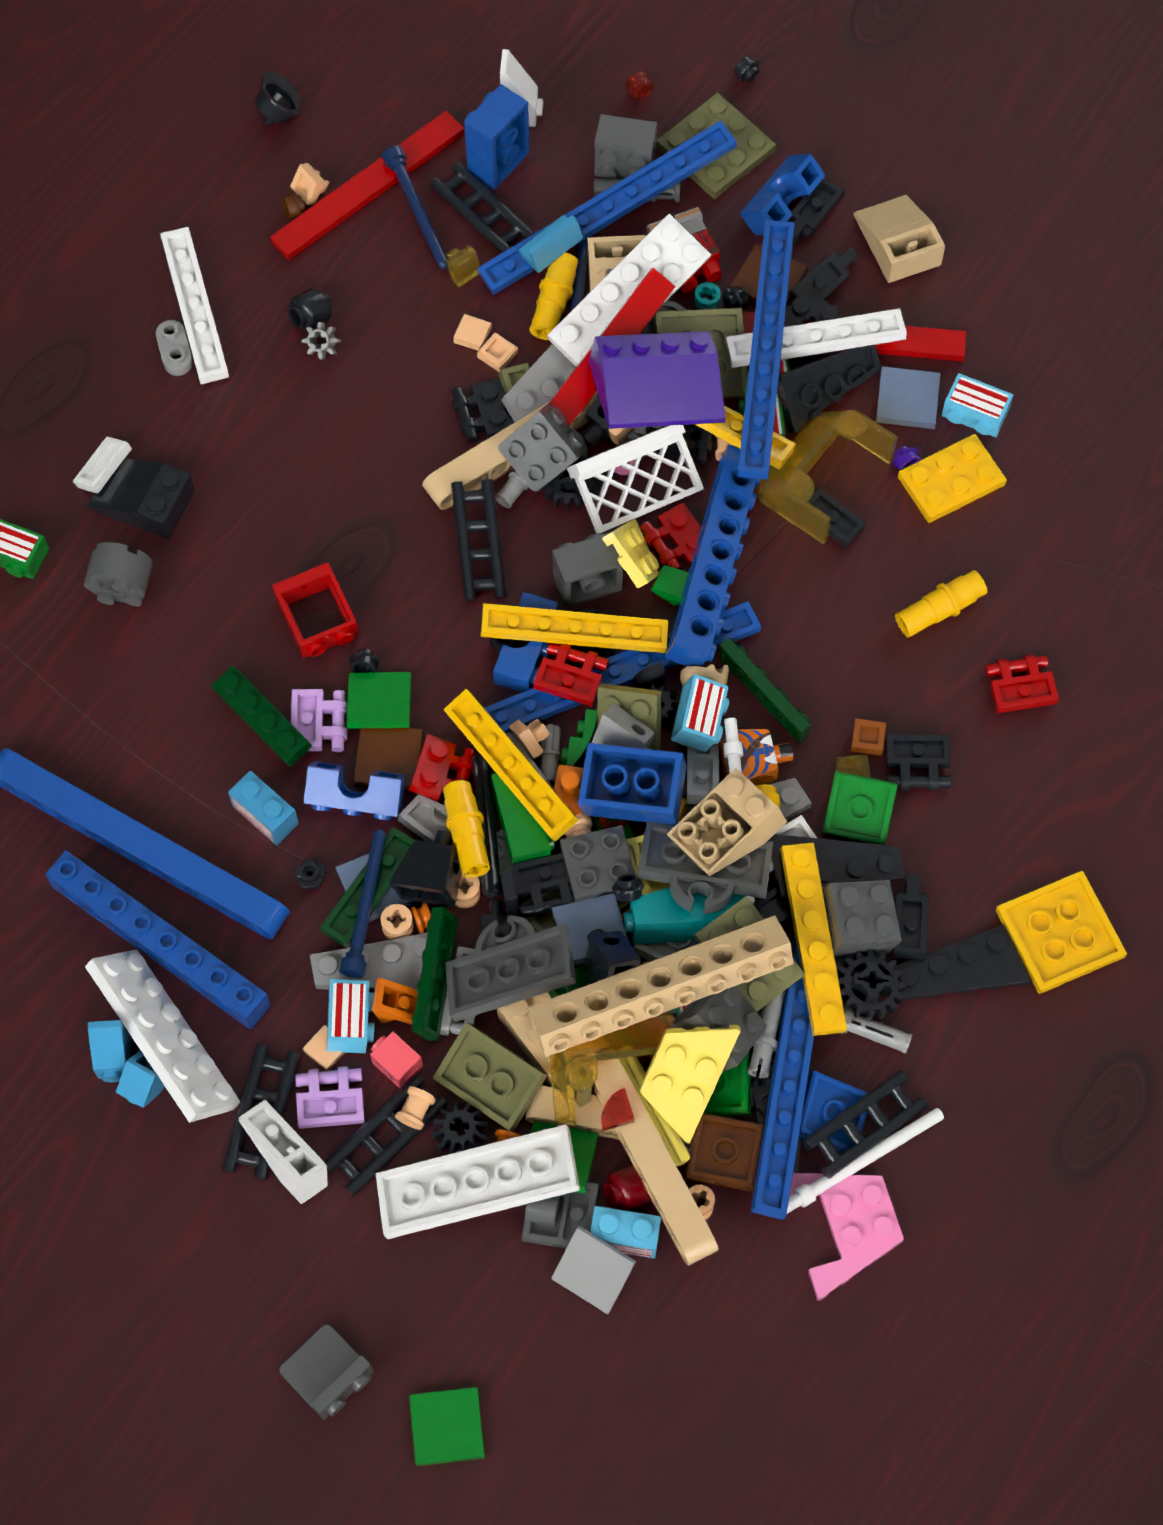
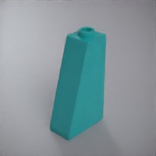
M668 887L642 895L639 899L630 902L629 912L624 913L625 931L631 932L633 945L684 942L690 939L691 941H697L693 936L695 933L745 896L733 894L730 903L722 910L704 914L703 907L707 896L701 893L693 894L694 905L690 912L674 901Z

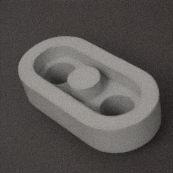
M175 320L162 322L156 329V338L164 368L171 375H184L190 371L193 365L185 329L180 322ZM175 331L173 334H166L167 332ZM177 355H180V356H181V357L178 358V359H173L174 356H177Z

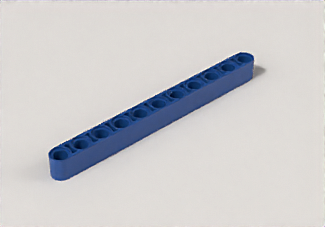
M3 748L0 751L1 788L263 937L273 939L290 914L289 909L279 901L7 748Z

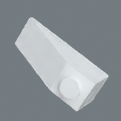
M503 49L500 84L528 101L529 127H536L537 116H542L543 99L538 98V86L511 52Z
M266 1100L239 1117V1122L279 1181L300 1204H303L328 1186L327 1165Z

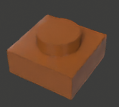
M855 718L851 752L882 756L886 723Z

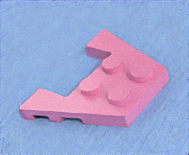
M793 1173L790 1196L794 1194L793 1190L805 1183L809 1185L823 1177L824 1174ZM851 1175L818 1195L841 1260L808 1270L817 1301L828 1296L830 1292L849 1281L858 1272L870 1266L903 1242L904 1238L882 1176Z

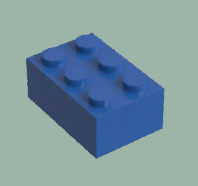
M502 84L494 92H489L485 96L483 103L475 111H471L464 121L467 169L493 190L530 153L528 101Z
M588 743L578 800L582 814L677 825L687 766L684 755L678 752Z

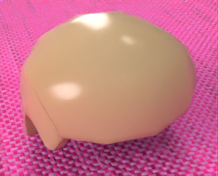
M710 664L707 668L687 666L681 670L680 681L683 686L693 674L726 685L729 667L724 665L722 669H715L713 664Z

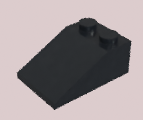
M124 459L100 492L93 494L87 507L90 510L169 540L191 500L195 488L190 473L164 463Z

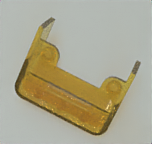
M856 410L822 412L814 420H810L792 441L796 443L795 450L779 470L771 466L769 468L768 480L761 479L757 486V497L762 504L822 544L827 541L831 517L808 503L814 493V482L806 475L839 434L844 438L852 439L888 464L892 462L898 437Z
M667 1011L656 1017L630 1025L627 1028L619 1029L595 1040L587 1041L568 1048L563 1052L550 1055L555 1121L567 1125H577L574 1091L587 1089L595 1083L598 1076L597 1061L655 1054L665 1030L673 1028L672 1024L676 1021L675 1017Z

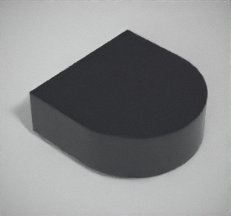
M657 663L639 671L633 677L636 688L641 686L649 689L651 682L655 684V688L661 687L665 683V669L662 663Z

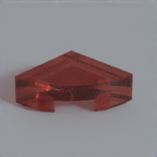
M625 1088L615 1092L605 1104L601 1115L602 1132L635 1122Z

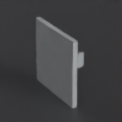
M578 1226L551 1279L604 1313L609 1314L636 1261L581 1226Z

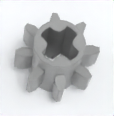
M318 322V329L306 328L309 335L302 342L308 343L310 347L307 351L308 355L318 352L319 359H325V352L336 354L334 346L335 343L341 342V339L335 338L333 334L336 330L335 327L325 330L324 322ZM317 338H326V343L317 344Z

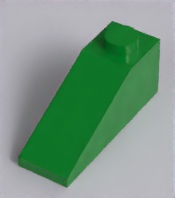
M497 773L491 774L493 798L510 863L516 864L550 856L551 851H555L554 840L544 831Z

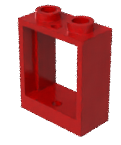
M328 562L272 585L275 600L303 659L308 656H319L326 649L337 644H348L355 637L359 636L357 621ZM329 588L345 623L304 639L288 605Z

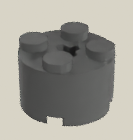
M113 542L99 543L96 550L93 548L84 579V587L96 594V600L100 603L113 605L115 601L132 606H141L151 573L152 559L140 550L137 551V554L128 552V546Z

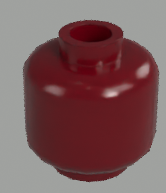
M633 1164L613 1171L608 1175L607 1183L604 1184V1194L612 1208L630 1212L651 1202L642 1178Z

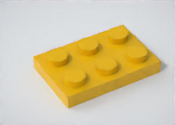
M976 434L898 473L899 480L928 523L1005 486L1007 481Z

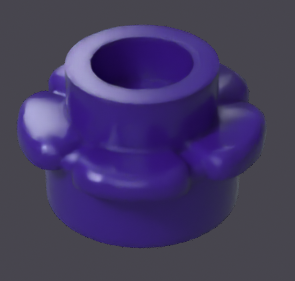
M907 445L899 448L894 453L893 466L901 471L921 461L918 455V448H912Z

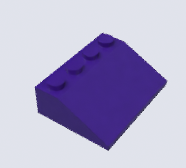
M710 331L595 336L589 364L608 429L725 422L718 356Z

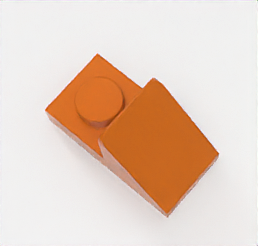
M377 978L372 1011L379 1022L386 1023L398 1020L412 1025V1014L415 1011L418 996L417 990L383 978Z

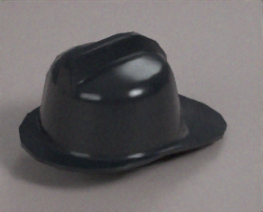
M267 71L262 76L261 90L255 100V105L263 114V124L268 125L271 122L283 124L292 116H298L300 98L296 88L284 76L277 72Z

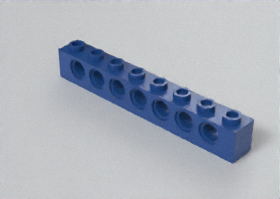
M732 445L727 446L718 463L665 659L685 666L702 667L706 661L711 662L717 648V644L713 643L714 636L719 635L724 621L723 618H720L721 610L724 611L730 599V593L726 592L727 587L732 585L737 573V568L733 567V564L742 553L744 543L740 542L741 535L744 536L749 527L750 518L746 517L747 512L751 511L754 506L757 494L753 493L754 486L757 487L761 480L738 477L740 448ZM693 630L697 631L701 636L695 634Z
M67 850L45 874L52 888L251 1030L271 1006L267 993Z

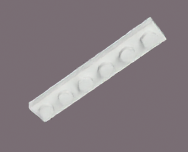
M185 227L160 233L200 384L229 378L189 228Z
M900 308L784 327L781 360L906 340L907 332ZM753 333L726 337V347L731 368L750 365Z

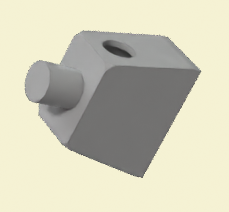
M613 703L602 715L592 743L649 749L654 732Z

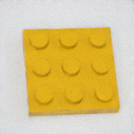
M1083 870L1001 904L995 910L1002 924L1005 925L1038 994L1119 961L1127 955Z

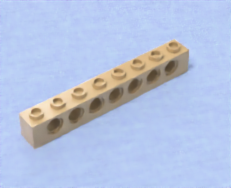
M776 916L769 917L528 1007L533 1031L545 1057L563 1052L571 1047L595 1040L603 1035L627 1028L635 1023L656 1017L664 1012L688 1005L696 1000L720 993L728 988L794 964L791 943Z

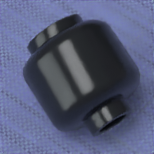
M316 288L307 289L294 296L290 300L288 309L291 323L296 328H301L307 331V327L317 328L318 322H324L325 324L332 315L331 299L326 293Z

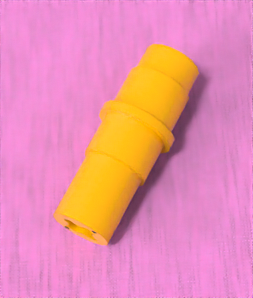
M565 252L549 265L546 276L539 285L540 294L536 303L537 308L529 331L533 336L542 340H548L547 335L559 324L567 301L572 298L574 292L572 286L579 262L575 256Z
M972 570L946 584L940 583L937 585L936 590L896 613L895 619L902 633L910 638L934 623L937 624L950 616H958L960 610L986 595L987 587L980 574Z
M464 780L454 781L443 788L444 804L447 813L446 827L451 831L462 875L468 878L479 877L490 870L482 828L484 818L478 810L476 797L473 794L470 782Z

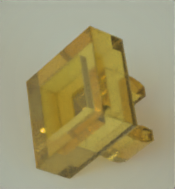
M469 245L461 251L455 247L446 253V256L449 258L446 260L452 281L458 287H461L479 274L477 268L480 267L476 251Z
M868 755L836 758L837 771L871 778Z

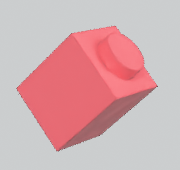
M394 1032L387 1038L385 1036L379 1038L371 1048L372 1064L399 1089L423 1067L421 1056Z

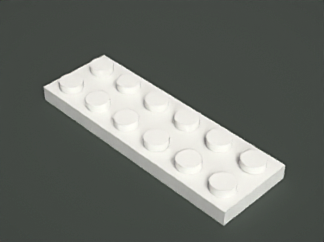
M668 214L547 335V339L577 366L593 345L595 336H600L651 268L656 269L676 286L664 301L665 303L710 258L711 254L678 221Z
M137 949L93 958L88 962L85 968L189 1123L232 1111L239 1105L240 1101L233 1092L232 1087L220 1073L213 1059L199 1042L196 1034L191 1030L180 1014L179 1009L174 1005L162 984L157 980Z
M566 1124L376 1173L383 1235L387 1239L580 1190L570 1129Z

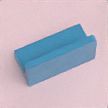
M563 214L519 249L521 257L540 273L583 239L577 219L573 215L567 218Z

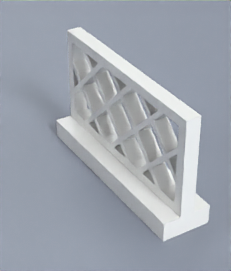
M683 425L663 427L567 467L570 478H574L596 533H602L704 489L682 434L685 432ZM675 442L681 453L677 463L664 458L668 445ZM661 449L659 455L653 453L654 451ZM644 455L656 459L651 474L638 469L640 460ZM634 460L633 466L627 464V462ZM661 463L675 468L670 483L656 477ZM618 466L630 470L625 485L611 479L615 468ZM608 471L606 477L601 475V473ZM680 471L690 476L694 487L684 490L675 486ZM635 473L649 479L644 494L630 488ZM595 477L604 481L599 496L589 492L585 483L586 479ZM654 482L667 487L664 499L661 501L649 497ZM609 484L623 490L618 505L604 499ZM673 490L678 492L677 494L671 496ZM628 493L641 498L638 510L635 512L623 508ZM647 501L652 503L651 505L645 507ZM601 504L615 509L611 522L602 525L598 515ZM620 512L626 514L625 516L619 518Z

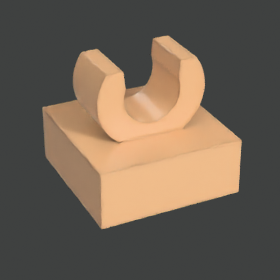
M309 163L299 165L290 187L297 195L302 197L307 205H311L317 202L320 193L326 191L329 181H324L320 176V171L314 170Z
M518 719L509 726L512 733L533 759L544 752L538 742L547 738L550 733L538 719L532 721L528 726H525Z

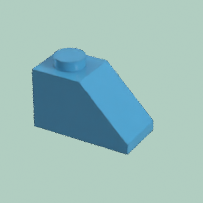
M121 1020L88 1022L92 1065L98 1079H102L105 1082H119L126 1061L131 1058V1038Z
M141 1050L126 1061L116 1093L125 1097L129 1102L144 1108L161 1093L164 1084Z

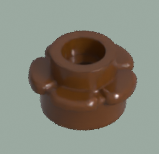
M289 191L288 195L281 197L282 206L288 219L301 215V212L305 211L304 202L300 195H295L292 191Z

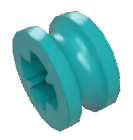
M711 282L698 285L695 290L694 299L696 307L699 310L717 309L720 305V288ZM703 294H707L708 297L713 296L712 300L709 301L708 298H703Z

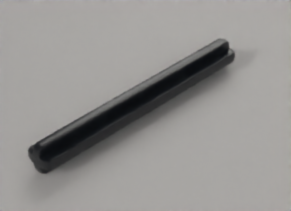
M482 755L474 756L471 760L473 786L478 810L484 818L482 828L490 870L482 875V886L484 895L487 898H494L502 894L491 787V770L488 762Z

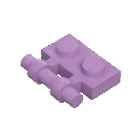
M292 689L291 724L312 745L308 751H322L323 740L332 741V751H344V741L347 740L348 733L347 728H345V715H347L345 692L336 690L333 692V700H324L323 689ZM323 714L332 715V726H323Z
M348 1066L338 1067V1070L319 1072V1069H309L308 1073L296 1074L297 1087L309 1086L308 1093H296L299 1129L365 1123L362 1088H349L350 1082L362 1081L361 1068L348 1069ZM339 1083V1090L320 1091V1085Z

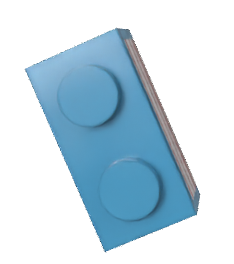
M249 771L228 791L232 806L276 845L299 824L295 809L252 771Z

